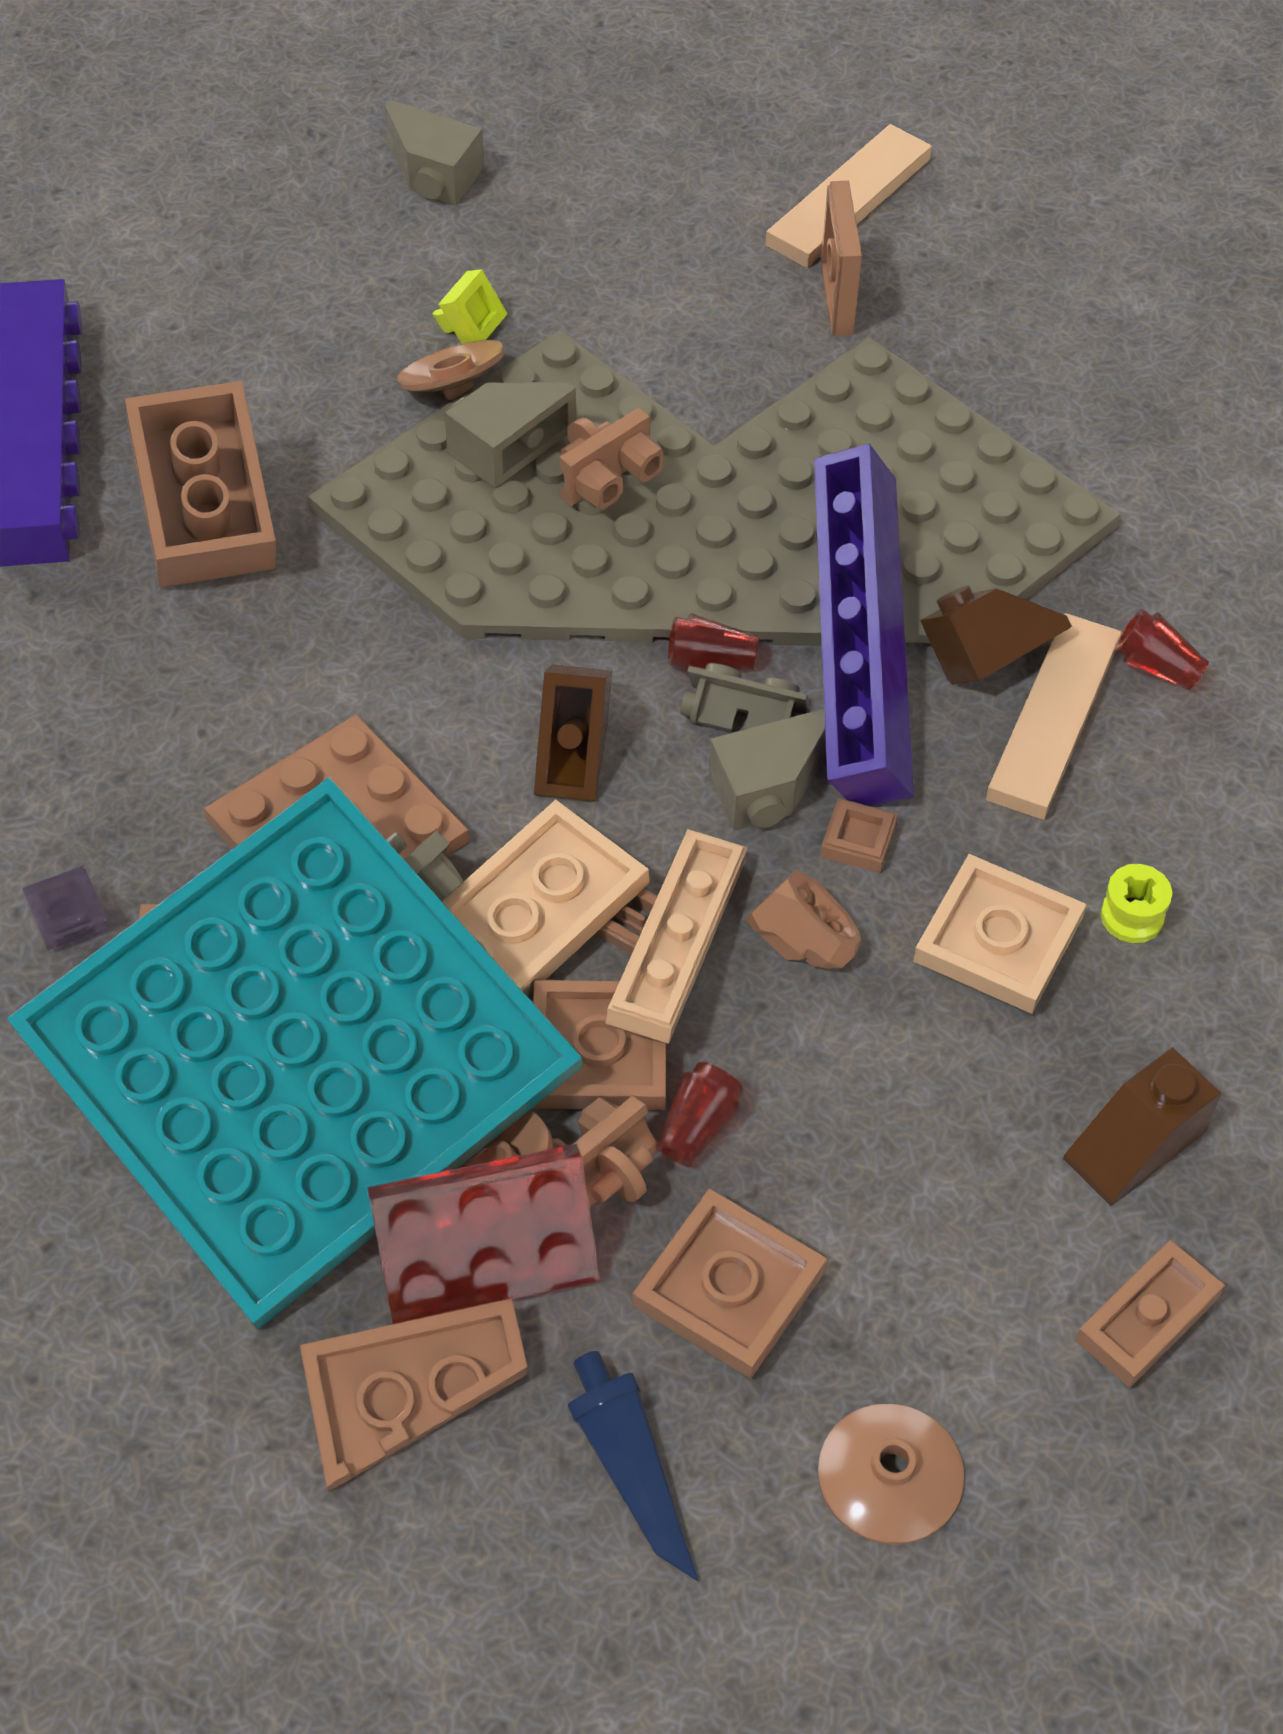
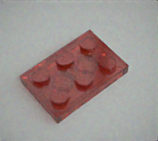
M577 1144L367 1187L393 1324L600 1281L583 1161Z

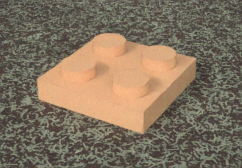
M968 854L917 944L913 962L1033 1014L1083 919L1087 904Z

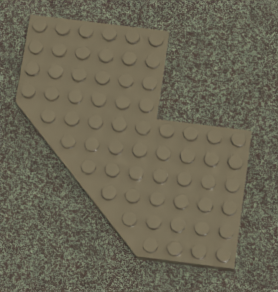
M559 330L308 496L310 511L461 638L486 639V633L521 634V639L569 641L570 635L605 636V641L653 642V637L689 638V643L737 644V639L772 640V645L821 646L814 458L869 443L896 478L905 643H930L920 620L940 609L936 602L940 597L958 588L969 585L973 593L997 588L1027 600L1114 531L1118 526L1120 514L871 337L864 339L714 446L562 330ZM568 382L576 388V420L580 417L587 418L597 427L605 421L613 424L638 407L650 416V437L663 450V469L660 474L646 483L639 481L629 471L622 474L623 493L615 503L604 510H600L586 499L571 507L560 498V489L564 487L565 481L559 465V457L561 456V449L570 444L567 435L495 489L447 453L445 412L457 400L467 397L485 383Z

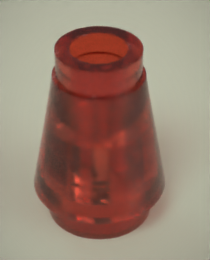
M1144 609L1139 610L1126 625L1115 644V649L1125 655L1124 663L1180 685L1186 690H1190L1195 686L1209 664V660L1201 656L1200 652L1159 612L1151 615Z
M690 613L688 618L674 617L668 643V664L681 666L682 672H687L689 666L706 669V665L710 663L725 665L736 670L741 668L752 670L757 656L758 635L746 633V631Z
M698 1062L692 1072H684L661 1132V1137L656 1144V1149L663 1156L684 1167H691L696 1157L700 1156L741 1109L738 1099L744 1089L739 1081L723 1069L706 1062Z

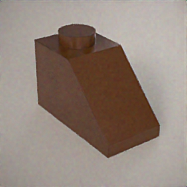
M969 585L940 597L936 601L940 609L920 620L945 676L951 684L980 681L1072 627L1066 615L997 588L973 593Z
M552 664L544 672L534 795L589 801L596 800L608 727L613 670Z
M1171 1047L1121 1086L1067 1150L1063 1159L1112 1206L1207 1132L1221 1092Z

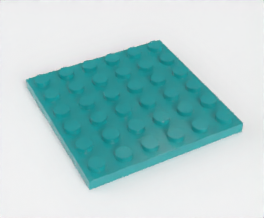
M330 777L7 1018L26 1045L257 1330L583 1067L582 1057Z

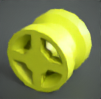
M1128 864L1117 869L1110 877L1100 913L1102 923L1107 931L1119 940L1129 943H1144L1155 938L1162 930L1166 912L1170 906L1173 894L1170 882L1163 873L1154 867L1143 864ZM1127 898H1137V899H1141L1142 901H1139V900H1136V899H1135L1134 901H1132V902L1130 903V902L1127 901L1126 899H1127Z

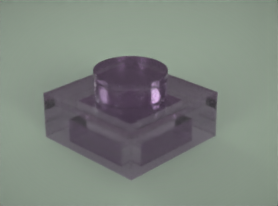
M84 865L22 888L27 905L47 951L109 928L105 912Z

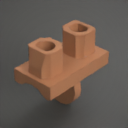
M638 407L613 424L605 421L596 427L587 418L580 417L568 425L567 433L570 444L561 449V456L559 457V465L565 481L564 487L560 489V498L571 507L586 499L600 510H604L615 503L623 493V478L621 475L629 471L639 481H644L645 483L660 474L663 469V450L650 437V416Z
M634 1096L628 1098L620 1106L598 1097L582 1110L581 1117L578 1120L582 1134L581 1138L570 1147L558 1138L552 1139L551 1157L540 1181L548 1190L555 1212L569 1225L596 1202L603 1204L614 1193H617L628 1202L635 1203L647 1192L646 1183L640 1172L653 1162L652 1156L659 1151V1147L646 1123L647 1107Z

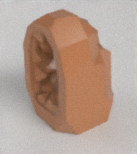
M795 870L745 918L754 932L765 939L785 960H805L814 968H843L857 954L861 942L859 930L848 912L816 879L798 870Z

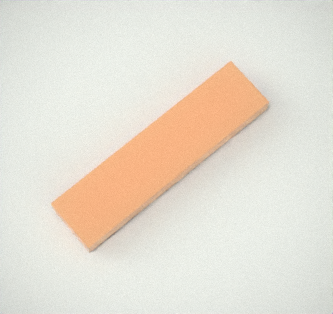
M889 124L766 231V246L808 269L821 257L827 185H830V181L849 180L856 224H858L930 160L932 145Z
M1067 613L1064 615L1068 616L1072 627L1054 637L990 782L986 801L1045 820L1115 654L1122 632Z
M687 829L608 1006L605 1024L669 1044L741 873L748 847Z

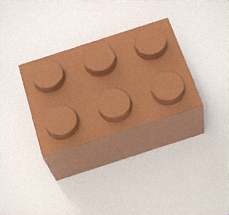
M242 381L124 398L128 430L159 587L276 569V539Z

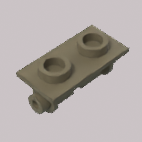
M714 663L707 664L706 669L689 666L687 672L693 688H697L696 693L685 692L680 709V714L689 716L690 723L699 724L731 733L738 712L748 714L744 730L795 717V713L806 714L810 712L808 695L800 693V687L796 684L779 678H766L764 684L742 679L741 673L736 669Z

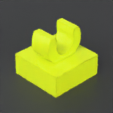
M482 269L466 271L438 304L441 309L435 310L432 313L442 331L445 333L455 332L461 344L486 340L508 314Z

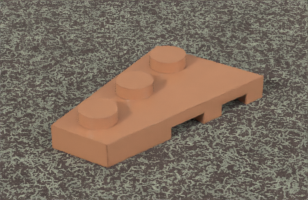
M512 1298L300 1345L328 1492L527 1375L528 1366Z

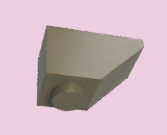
M389 100L385 105L388 145L409 190L419 193L425 198L437 199L456 206L484 169L482 129Z
M568 382L485 383L467 397L457 400L445 412L447 453L496 489L568 435V425L576 421V388Z
M825 709L710 739L709 776L733 831L751 826L755 828L771 827L780 822L784 817L791 816L794 813L826 756Z

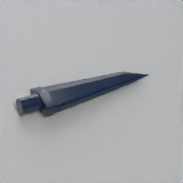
M599 1351L588 1352L580 1356L573 1364L586 1393L568 1404L574 1421L580 1425L655 1554L698 1581L639 1394L641 1390L634 1374L627 1373L611 1379Z

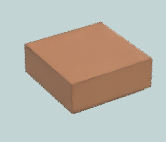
M838 798L821 845L820 857L881 873L897 825L898 814Z

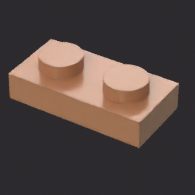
M1170 1239L1079 1329L1075 1341L1127 1387L1131 1388L1220 1298L1225 1285Z

